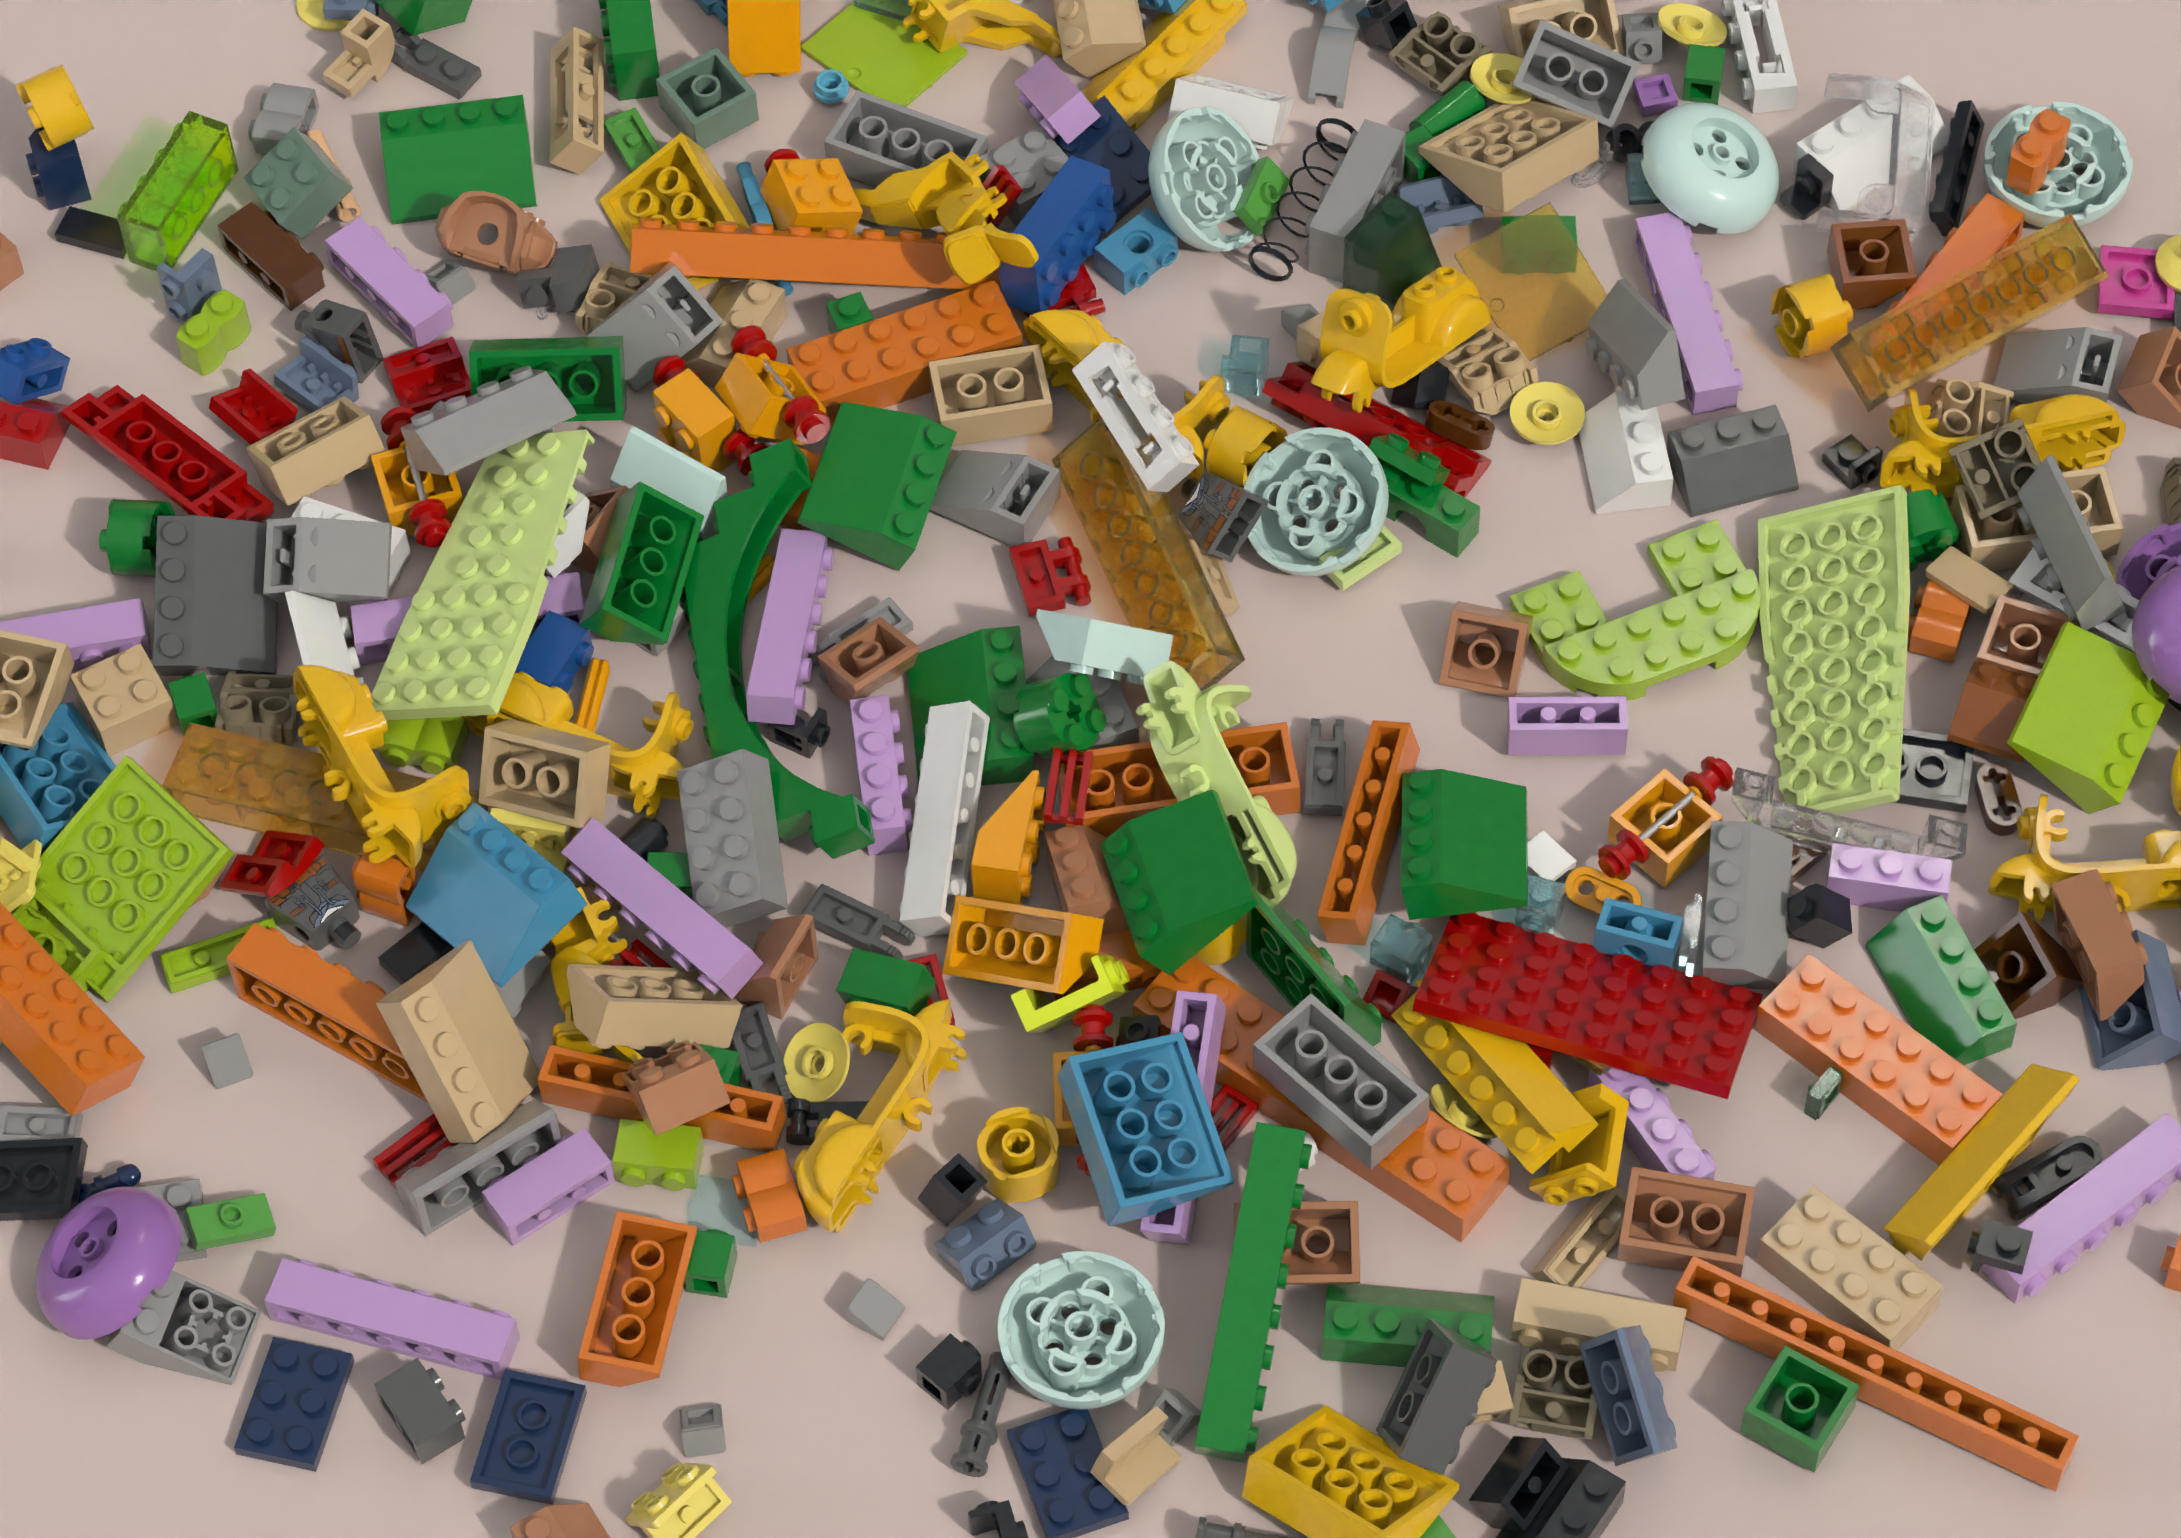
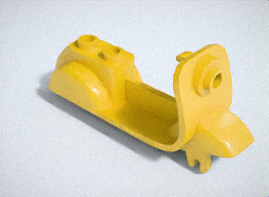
M1451 266L1439 267L1421 280L1411 284L1399 297L1392 313L1388 305L1381 301L1377 295L1371 293L1363 294L1349 288L1337 289L1330 294L1326 302L1320 336L1322 362L1315 371L1311 383L1322 388L1321 396L1327 401H1331L1332 394L1347 395L1354 393L1352 409L1361 413L1363 405L1366 407L1370 406L1374 390L1381 386L1395 388L1404 384L1490 324V311L1486 303L1481 300L1473 280Z
M1054 309L1030 315L1029 318L1023 321L1024 337L1030 345H1040L1046 377L1050 378L1053 376L1050 381L1051 386L1062 385L1090 411V420L1092 422L1099 419L1103 423V432L1105 434L1111 433L1072 369L1102 342L1125 344L1119 338H1113L1106 332L1097 317L1094 315L1089 316L1081 310ZM1213 375L1208 381H1199V393L1196 396L1192 395L1188 390L1185 391L1184 401L1186 406L1172 414L1175 419L1173 424L1180 435L1187 438L1194 448L1193 455L1200 464L1187 476L1197 478L1198 480H1200L1204 472V450L1202 443L1208 432L1214 429L1216 425L1221 424L1230 411L1231 400L1225 394L1224 378L1219 375ZM1115 392L1118 398H1124L1121 393ZM1148 435L1151 441L1157 443L1154 436Z
M1907 389L1904 405L1894 407L1893 415L1889 417L1890 432L1894 438L1900 440L1901 444L1896 445L1888 452L1882 464L1880 486L1882 488L1902 485L1904 489H1910V493L1930 489L1934 496H1938L1940 491L1945 498L1953 497L1955 486L1965 484L1949 449L1980 435L1952 438L1935 434L1938 430L1939 420L1938 418L1928 419L1931 412L1930 405L1919 406L1916 389ZM2080 394L2063 395L2019 405L2011 410L2008 421L2010 423L2021 418L2041 462L2053 454L2061 472L2088 469L2107 463L2111 457L2112 450L2122 445L2126 430V424L2118 417V412L2110 404L2099 398Z
M296 666V671L293 672V687L298 700L296 710L300 712L301 719L304 722L298 729V736H306L302 739L303 745L318 747L330 771L324 774L325 786L339 785L332 788V799L334 801L346 799L367 836L371 838L364 843L363 852L371 853L368 856L370 863H380L396 854L408 867L415 869L422 856L423 843L445 831L470 806L472 798L469 794L467 771L463 767L455 765L433 778H426V782L417 787L395 792L372 751L384 746V733L388 732V726L382 711H375L368 686L365 683L360 684L354 675L335 671L324 666Z
M524 672L514 673L498 714L459 716L467 721L471 732L484 738L485 727L507 719H513L611 743L607 793L626 799H634L633 807L635 813H639L645 805H649L646 810V815L649 819L658 813L662 798L681 802L677 771L684 769V767L676 759L680 741L685 742L689 738L694 723L693 720H690V711L681 707L677 692H669L665 703L660 701L653 702V712L661 715V717L656 720L646 716L643 717V727L646 731L654 734L644 747L630 749L569 722L574 715L573 704L569 695L561 688L555 686L550 688L535 681L534 678Z
M2040 794L2038 807H2026L2024 816H2018L2017 820L2018 836L2020 840H2026L2029 847L2028 854L2012 857L2002 863L1992 874L1988 887L1989 894L1993 896L2020 900L2018 913L2023 911L2029 915L2028 912H2033L2036 922L2041 923L2045 910L2054 913L2052 883L2097 868L2104 883L2111 882L2117 896L2118 903L2116 906L2119 912L2125 911L2128 914L2130 911L2181 908V831L2161 829L2147 835L2141 848L2143 858L2062 863L2050 857L2049 852L2051 841L2062 842L2067 838V828H2055L2051 825L2052 823L2063 822L2065 813L2064 810L2052 809L2046 813L2048 795Z
M950 999L937 1001L923 1008L915 1017L898 1009L868 1002L853 1001L846 1004L843 1012L845 1030L842 1035L847 1040L848 1045L851 1041L855 1045L860 1046V1054L864 1056L871 1049L899 1056L857 1120L838 1110L834 1111L829 1119L824 1118L820 1122L815 1132L814 1142L808 1150L804 1149L800 1152L794 1163L793 1171L796 1172L797 1186L804 1206L814 1220L829 1233L833 1230L839 1233L858 1204L866 1206L873 1203L872 1198L866 1192L879 1194L878 1185L874 1180L908 1129L917 1132L921 1131L922 1121L916 1118L920 1111L930 1116L933 1113L932 1104L927 1098L940 1071H959V1064L955 1060H951L953 1057L958 1058V1060H967L966 1051L957 1046L954 1041L949 1040L950 1038H956L959 1041L966 1039L965 1033L961 1028L950 1025L952 1018Z

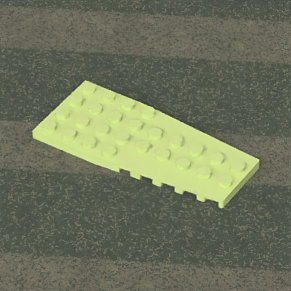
M587 430L535 434L485 457L451 525L452 527L448 530L418 592L412 598V604L403 619L372 692L373 707L375 711L381 710L386 720L498 714L542 604L549 582L544 576L546 566L555 564L558 550L554 547V542L557 535L565 533L568 524L567 520L563 517L567 504H574L578 494L573 484L576 475L584 474L587 462L584 460L583 454L586 445H593L595 442Z
M1902 485L1758 519L1760 625L1764 659L1769 664L1770 676H1767L1768 692L1772 695L1774 710H1770L1771 722L1776 728L1777 744H1774L1775 757L1780 761L1781 777L1778 778L1779 790L1784 796L1785 811H1782V816L1789 824L1798 823L1804 818L1808 821L1899 800L1910 607L1907 492Z

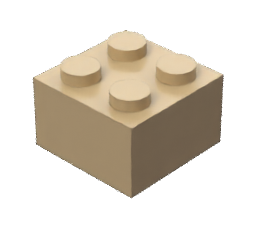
M141 643L70 675L78 702L109 756L179 725L172 699Z

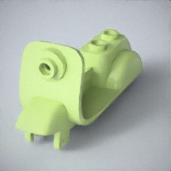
M1167 661L1145 675L1144 687L1150 703H1144L1137 707L1136 710L1138 715L1146 714L1148 717L1144 721L1143 726L1146 729H1150L1151 746L1158 764L1178 802L1212 789L1218 793L1253 889L1278 904L1287 895L1297 868L1294 842L1284 823L1272 812L1267 800L1261 795L1252 797L1220 734L1224 730L1241 723L1237 712L1233 708L1251 698V689L1246 685H1220L1217 683L1201 691L1192 676L1183 667L1173 661Z

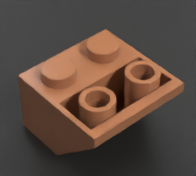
M683 1041L674 1044L667 1049L668 1054L654 1060L651 1057L640 1059L630 1065L629 1071L621 1074L646 1126L655 1136L731 1103L714 1058L696 1042Z

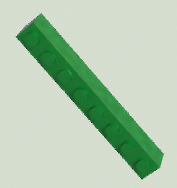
M1256 1122L1196 1436L1195 1454L1245 1463L1247 1451L1255 1452L1259 1427L1252 1426L1255 1410L1263 1411L1267 1386L1259 1385L1262 1369L1270 1371L1274 1353V1346L1268 1345L1267 1341L1270 1329L1278 1330L1282 1305L1275 1304L1277 1288L1286 1289L1290 1265L1282 1264L1285 1248L1293 1249L1297 1230L1296 1224H1290L1292 1208L1301 1209L1305 1185L1297 1183L1300 1168L1308 1170L1312 1145L1305 1144L1306 1131Z

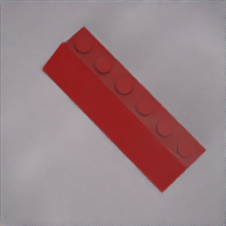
M1303 361L1287 363L1281 377L1268 378L1262 390V393L1272 397L1270 404L1316 428H1334L1345 431L1357 437L1368 448L1373 437L1388 435L1389 433L1404 437L1410 442L1408 447L1419 453L1427 451L1442 460L1440 465L1451 470L1445 484L1442 485L1463 497L1468 495L1492 461L1467 447L1432 432L1426 425L1372 398L1369 407L1363 405L1361 413L1352 409L1354 393L1347 395L1332 394L1331 401L1323 399L1321 396L1322 388L1311 383L1317 369Z
M116 385L98 398L91 393H87L61 410V416L190 515L261 522L274 513V502L247 483V472L144 394L135 398L119 385Z

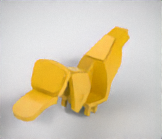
M908 0V5L912 6L910 15L904 18L902 27L907 29L910 25H918L921 32L913 35V41L922 42L928 38L939 53L957 44L972 43L1001 51L1029 44L1053 58L1062 55L1058 30L1038 17L1037 14L1009 0Z
M951 151L926 167L892 174L874 190L853 189L863 210L860 219L875 222L879 225L915 229H930L942 226L947 235L943 241L945 258L953 273L965 284H974L999 268L1001 261L1014 266L1030 268L1039 259L1034 245L1025 236L1001 231L992 222L987 224L985 218L990 216L992 219H995L998 215L996 209L1006 203L1007 197L1004 193L999 194L996 186L985 190L978 176L987 171L989 165L986 160L981 161L978 154H972L965 160H962Z
M579 887L577 890L585 899L587 905L543 947L555 946L556 949L555 957L551 960L550 969L555 992L559 1000L558 1003L563 1014H565V1022L556 1024L552 1028V1042L554 1046L600 1056L608 1049L591 1045L588 1042V1038L575 1027L566 971L568 964L605 965L607 963L609 965L615 959L613 955L622 952L627 948L628 943L625 938L620 939L616 943L608 941L612 933L621 930L615 916H611L608 920L604 921L598 919L602 911L610 909L609 902L607 900H600L590 905L582 887ZM612 1045L610 1048L618 1060L634 1063L643 1059L639 1053L630 1047Z

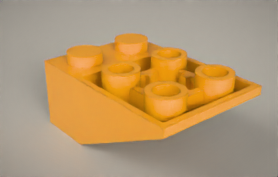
M1033 770L978 831L971 862L974 898L1023 905L1024 897H1031L1034 875L1030 874L1032 864H1038L1041 842L1037 841L1039 831H1044L1046 827L1043 817L1046 787L1040 786L1038 770Z

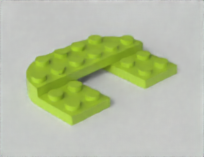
M1717 519L1648 544L1647 554L1673 598L1608 622L1579 570L1510 595L1509 605L1513 612L1533 616L1529 641L1550 675L1561 685L1575 693L1577 689L1597 694V697L1626 696L1628 701L1646 696V688L1710 663L1716 670L1738 657L1750 643V637L1757 625L1760 589L1753 569L1747 570Z

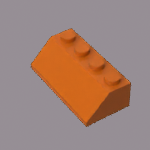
M621 1211L616 1212L578 1355L580 1380L623 1387L660 1378L698 1226Z

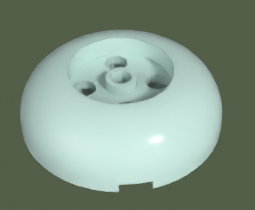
M2052 101V106L2032 108L2030 104L2018 108L2006 115L1995 125L1985 146L1984 172L1994 197L2024 213V222L2048 229H2072L2099 220L2112 211L2120 202L2129 186L2133 169V158L2130 157L2125 136L2105 116L2078 104ZM2045 109H2050L2071 120L2065 154L2055 168L2047 171L2046 180L2042 187L2034 194L2027 196L2005 184L2011 150L2021 136L2029 133L2030 124L2035 116ZM2079 167L2084 173L2080 176L2073 170Z
M1694 102L1682 104L1660 115L1651 124L1642 139L1641 145H1643L1644 158L1641 161V166L1649 186L1658 199L1671 212L1695 227L1702 223L1716 228V233L1721 234L1741 233L1757 226L1771 210L1779 189V169L1775 154L1767 139L1757 127L1737 112L1712 103Z
M1207 106L1182 111L1172 117L1158 132L1149 156L1148 177L1150 190L1162 219L1181 240L1195 248L1209 252H1226L1248 244L1256 236L1246 225L1239 232L1231 235L1222 234L1217 227L1219 223L1238 217L1233 211L1257 160L1260 159L1248 135L1230 116L1218 109Z
M1309 428L1284 437L1286 441L1278 445L1270 453L1266 451L1249 473L1244 489L1267 499L1269 503L1254 525L1248 538L1257 553L1275 568L1299 576H1322L1349 566L1363 556L1380 534L1386 519L1389 492L1387 479L1379 460L1361 440L1339 429ZM1341 486H1345V487L1340 491L1341 497H1340V499H1338V498L1336 497V492H1337V490H1338ZM1303 517L1306 519L1304 528L1293 525L1298 518ZM1338 521L1337 527L1333 531L1328 532L1329 525ZM1347 546L1338 556H1329L1323 564L1319 563V557L1325 553Z
M1092 1251L1061 1253L1062 1257L1050 1260L1041 1265L1038 1262L1028 1268L1015 1280L1006 1293L1000 1307L997 1325L1001 1354L1016 1381L1038 1399L1051 1405L1068 1409L1083 1410L1104 1407L1120 1401L1133 1393L1147 1380L1154 1370L1164 1344L1165 1319L1163 1308L1150 1282L1141 1272L1125 1261L1114 1256ZM1074 1312L1070 1314L1066 1320L1062 1317L1067 1313ZM1106 1322H1113L1115 1324L1112 1335L1102 1333L1100 1327ZM1051 1343H1059L1064 1349L1062 1351L1057 1347L1047 1350L1046 1347ZM1089 1357H1097L1102 1362L1098 1365H1088L1085 1361Z

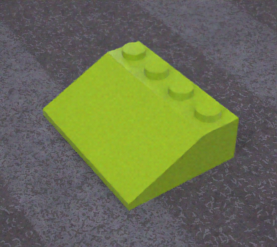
M2066 622L2062 625L2007 744L2088 814H2092L2121 803L2170 694L2153 679L2151 681L2148 679L2140 667L2135 653L2070 622Z

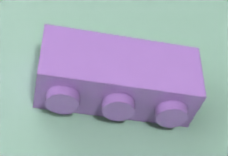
M1047 54L1014 82L1022 92L1017 98L1053 139L1060 135L1069 144L1101 116L1083 93Z
M1626 696L1508 697V755H1625L1628 734Z
M1833 843L1826 888L1849 898L1850 905L1903 912L1909 907L1940 895L1943 896L1947 903L1952 860Z
M584 1127L575 1134L570 1133L563 1136L556 1143V1146L543 1154L531 1156L519 1169L511 1174L494 1179L487 1189L482 1191L486 1211L513 1246L614 1183L615 1176L611 1160Z

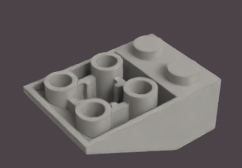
M669 262L586 336H623L625 380L635 391H638L652 380L654 368L662 358L674 355L682 357L724 320L673 263Z
M2089 327L2007 334L1993 386L2014 392L2012 400L2027 404L2069 394L2089 395L2107 403L2123 335Z
M961 450L939 483L930 510L1012 546L1030 543L1061 497L1060 469L1028 455Z
M309 517L267 519L263 594L282 605H288L285 592L291 590L332 602L388 599L392 524Z
M172 1271L162 1289L159 1290L154 1287L139 1305L143 1311L129 1323L111 1333L106 1347L146 1365L232 1385L261 1311Z

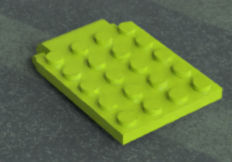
M125 755L40 856L41 866L37 872L35 882L36 893L25 906L19 905L15 908L12 915L85 993L92 987L107 1002H110L235 853L133 758Z

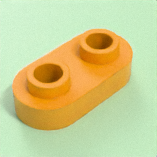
M1583 866L1576 868L1566 879L1565 891L1570 901L1577 907L1598 916L1601 914L1606 897L1615 900L1627 899L1630 901V904L1642 906V898L1633 885L1617 878H1610L1604 872L1592 867ZM1585 883H1590L1594 886L1592 893L1589 895H1582L1579 892L1580 887Z

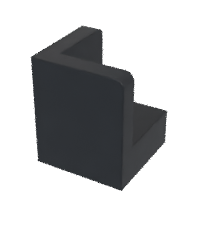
M1431 364L1404 384L1393 388L1391 403L1428 410L1430 403L1438 400L1445 401L1449 378L1448 367Z

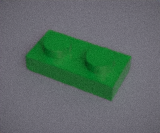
M1394 433L1373 437L1369 449L1375 456L1430 487L1445 484L1451 470L1440 465L1442 460L1436 455L1427 451L1417 452L1408 447L1410 442L1407 439Z

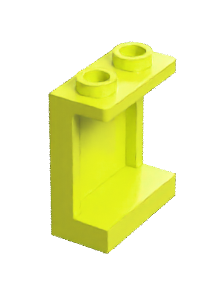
M1098 954L1091 957L1099 977L1098 981L1050 1004L1047 1003L1043 992L1040 990L1022 989L1010 995L1026 1032L1045 1033L1072 1020L1073 1014L1087 1005L1095 1004L1102 1006L1128 994L1129 990L1125 983L1130 982V978L1122 961H1115L1113 956Z

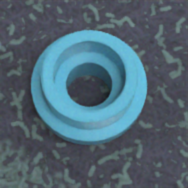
M829 69L817 76L813 84V92L819 101L834 104L847 97L849 83L841 72Z

